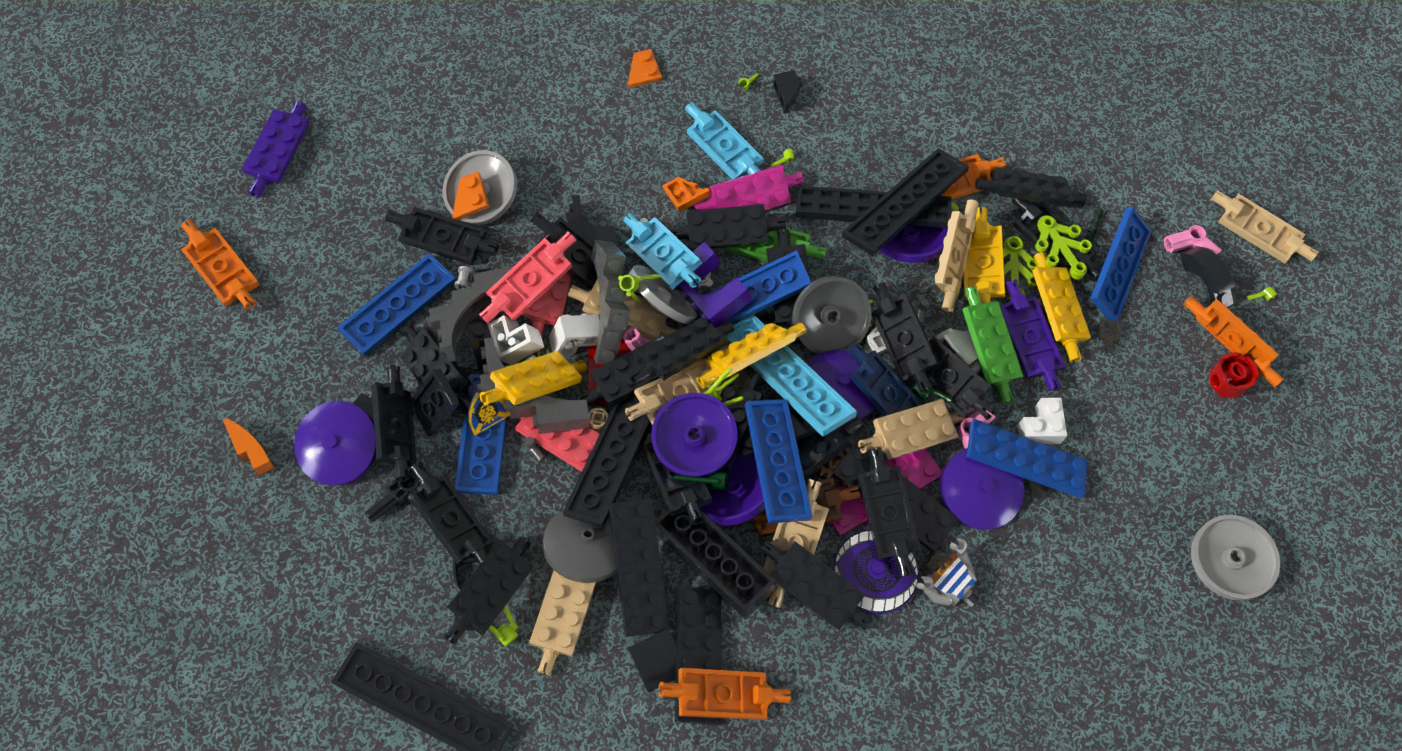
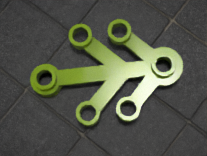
M1042 216L1037 223L1041 234L1035 245L1036 250L1039 252L1046 251L1048 247L1047 238L1050 235L1053 243L1050 254L1045 261L1046 265L1049 267L1057 265L1060 249L1071 265L1069 270L1070 276L1076 280L1082 279L1087 272L1086 265L1078 262L1068 247L1077 249L1082 253H1088L1092 247L1091 242L1088 240L1079 242L1060 236L1058 232L1068 234L1071 238H1077L1081 233V228L1078 225L1064 226L1058 224L1051 216Z
M1011 236L1007 238L1004 242L1003 258L1010 254V261L1004 265V276L1010 271V281L1012 280L1013 282V280L1017 279L1019 284L1020 273L1028 280L1027 283L1030 287H1037V283L1031 282V279H1035V277L1029 271H1033L1038 267L1036 260L1023 250V242L1019 237ZM1018 256L1027 263V268L1018 261ZM1030 262L1035 263L1036 266H1035V267L1031 266V265H1030ZM1008 292L1007 298L1010 301L1011 297Z

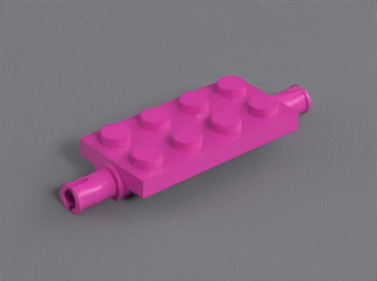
M774 166L709 186L711 198L708 201L693 206L696 209L695 211L764 204L765 210L791 202L788 188L803 184L804 180L800 179L803 176L801 172L785 177L783 166Z

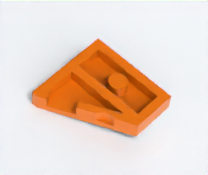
M651 49L634 53L628 80L629 88L662 80L661 72Z
M478 171L460 178L452 215L453 219L457 221L490 208L482 177Z
M680 177L662 185L665 193L679 213L711 196L709 188L701 189L696 183L687 182Z

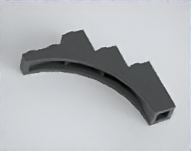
M601 240L594 241L591 260L597 272L600 293L599 333L594 359L596 364H606L618 357L623 330H627L630 310L624 303L626 291L620 288V280L618 279L619 276H622L626 256L614 242Z
M514 266L473 274L474 282L471 283L470 288L451 291L453 299L449 300L450 305L429 309L430 317L427 318L429 330L433 329L435 337H438L439 341H443L439 343L441 355H446L447 362L456 361V347L464 328L475 316L492 303V299L486 292Z
M485 338V347H481L482 359H486L487 364L483 365L484 375H480L481 383H477L478 392L495 389V383L490 379L491 372L505 368L496 353L493 338ZM543 395L517 405H513L510 400L505 401V410L510 411L511 419L532 416L533 426H538L539 434L589 428V413L586 400H564Z

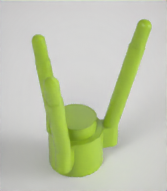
M627 274L619 276L618 279L620 280V288L627 291V296L641 303V299L634 294V291L639 287V282L660 278L661 275L653 274L635 277Z
M729 367L703 394L713 396L721 401L722 398L719 392L732 383L739 374L735 373L717 388L732 371V368ZM741 396L723 402V404L729 406L742 401L744 398Z
M507 605L503 610L510 625L508 626L504 623L498 629L493 625L489 627V630L496 635L505 647L518 636L516 630L519 628L514 622Z

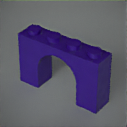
M705 242L692 251L702 262L693 271L701 280L721 264L716 254ZM737 277L718 292L709 295L699 294V285L694 280L693 282L697 285L695 288H692L685 280L675 287L676 289L680 287L681 291L679 292L686 301L690 299L692 301L690 305L695 312L698 313L700 311L702 313L700 317L711 323L715 328L754 300L748 289Z

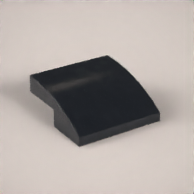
M669 629L628 647V651L638 669L647 692L658 688L660 682L668 683L676 678V643Z

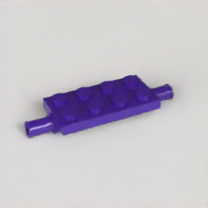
M295 101L290 113L273 109L242 167L243 173L251 175L255 179L248 191L249 195L255 196L257 194L256 197L260 198L266 184L272 181L280 183L310 124L309 118L302 117L307 108L305 103Z
M1017 279L1013 280V282L1012 280L1008 281L1005 286L1011 300L1006 304L1000 305L1025 378L1028 379L1041 375L1045 379L1049 392L1053 391V389L1057 390L1061 388V384L1055 371L1064 369L1065 364L1036 296L1028 298L1025 294H1022Z

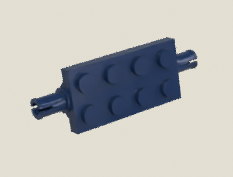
M858 342L849 347L847 351L859 363L857 369L849 378L883 416L923 405L875 350L867 354Z

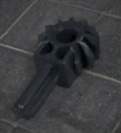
M410 469L409 481L400 482V479L399 481L393 480L386 487L389 494L365 512V515L371 522L376 521L397 503L402 507L407 502H411L407 496L411 491L419 487L420 482ZM415 481L412 487H406L408 482Z

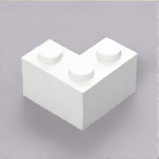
M585 313L576 316L569 314L560 316L549 335L552 352L559 351L563 357H569L575 354L578 347L597 345L600 321L598 314L590 315Z
M503 315L488 324L500 361L513 365L544 348L540 331L526 323L519 327L517 321H513L511 318Z
M1041 398L1035 406L1036 417H1023L1018 424V433L1020 436L1042 444H1061L1067 437L1062 399Z

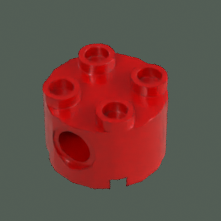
M1238 352L1228 353L1213 366L1209 372V381L1220 397L1238 398L1244 395L1256 383L1259 372L1257 365L1248 356L1245 358L1241 356L1242 353Z

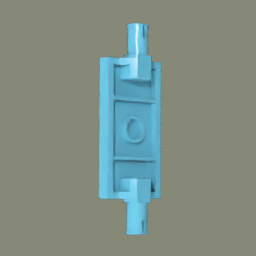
M694 102L686 106L685 111L695 119V123L687 129V134L731 179L761 171L757 166L763 163L764 158L716 110L710 114L705 111L702 112Z
M632 213L628 214L631 220L626 216L624 217V223L632 229V237L626 244L656 274H660V278L672 290L683 280L692 288L697 286L693 280L698 285L700 284L701 278L693 271L702 264L701 260L655 217L649 222L639 221Z

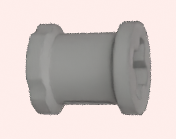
M460 266L458 269L459 277L454 284L457 290L470 288L473 274H476L473 268Z

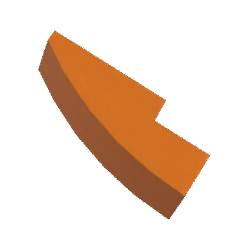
M228 418L223 420L235 450L243 462L249 459L258 475L275 468L264 449L248 431Z

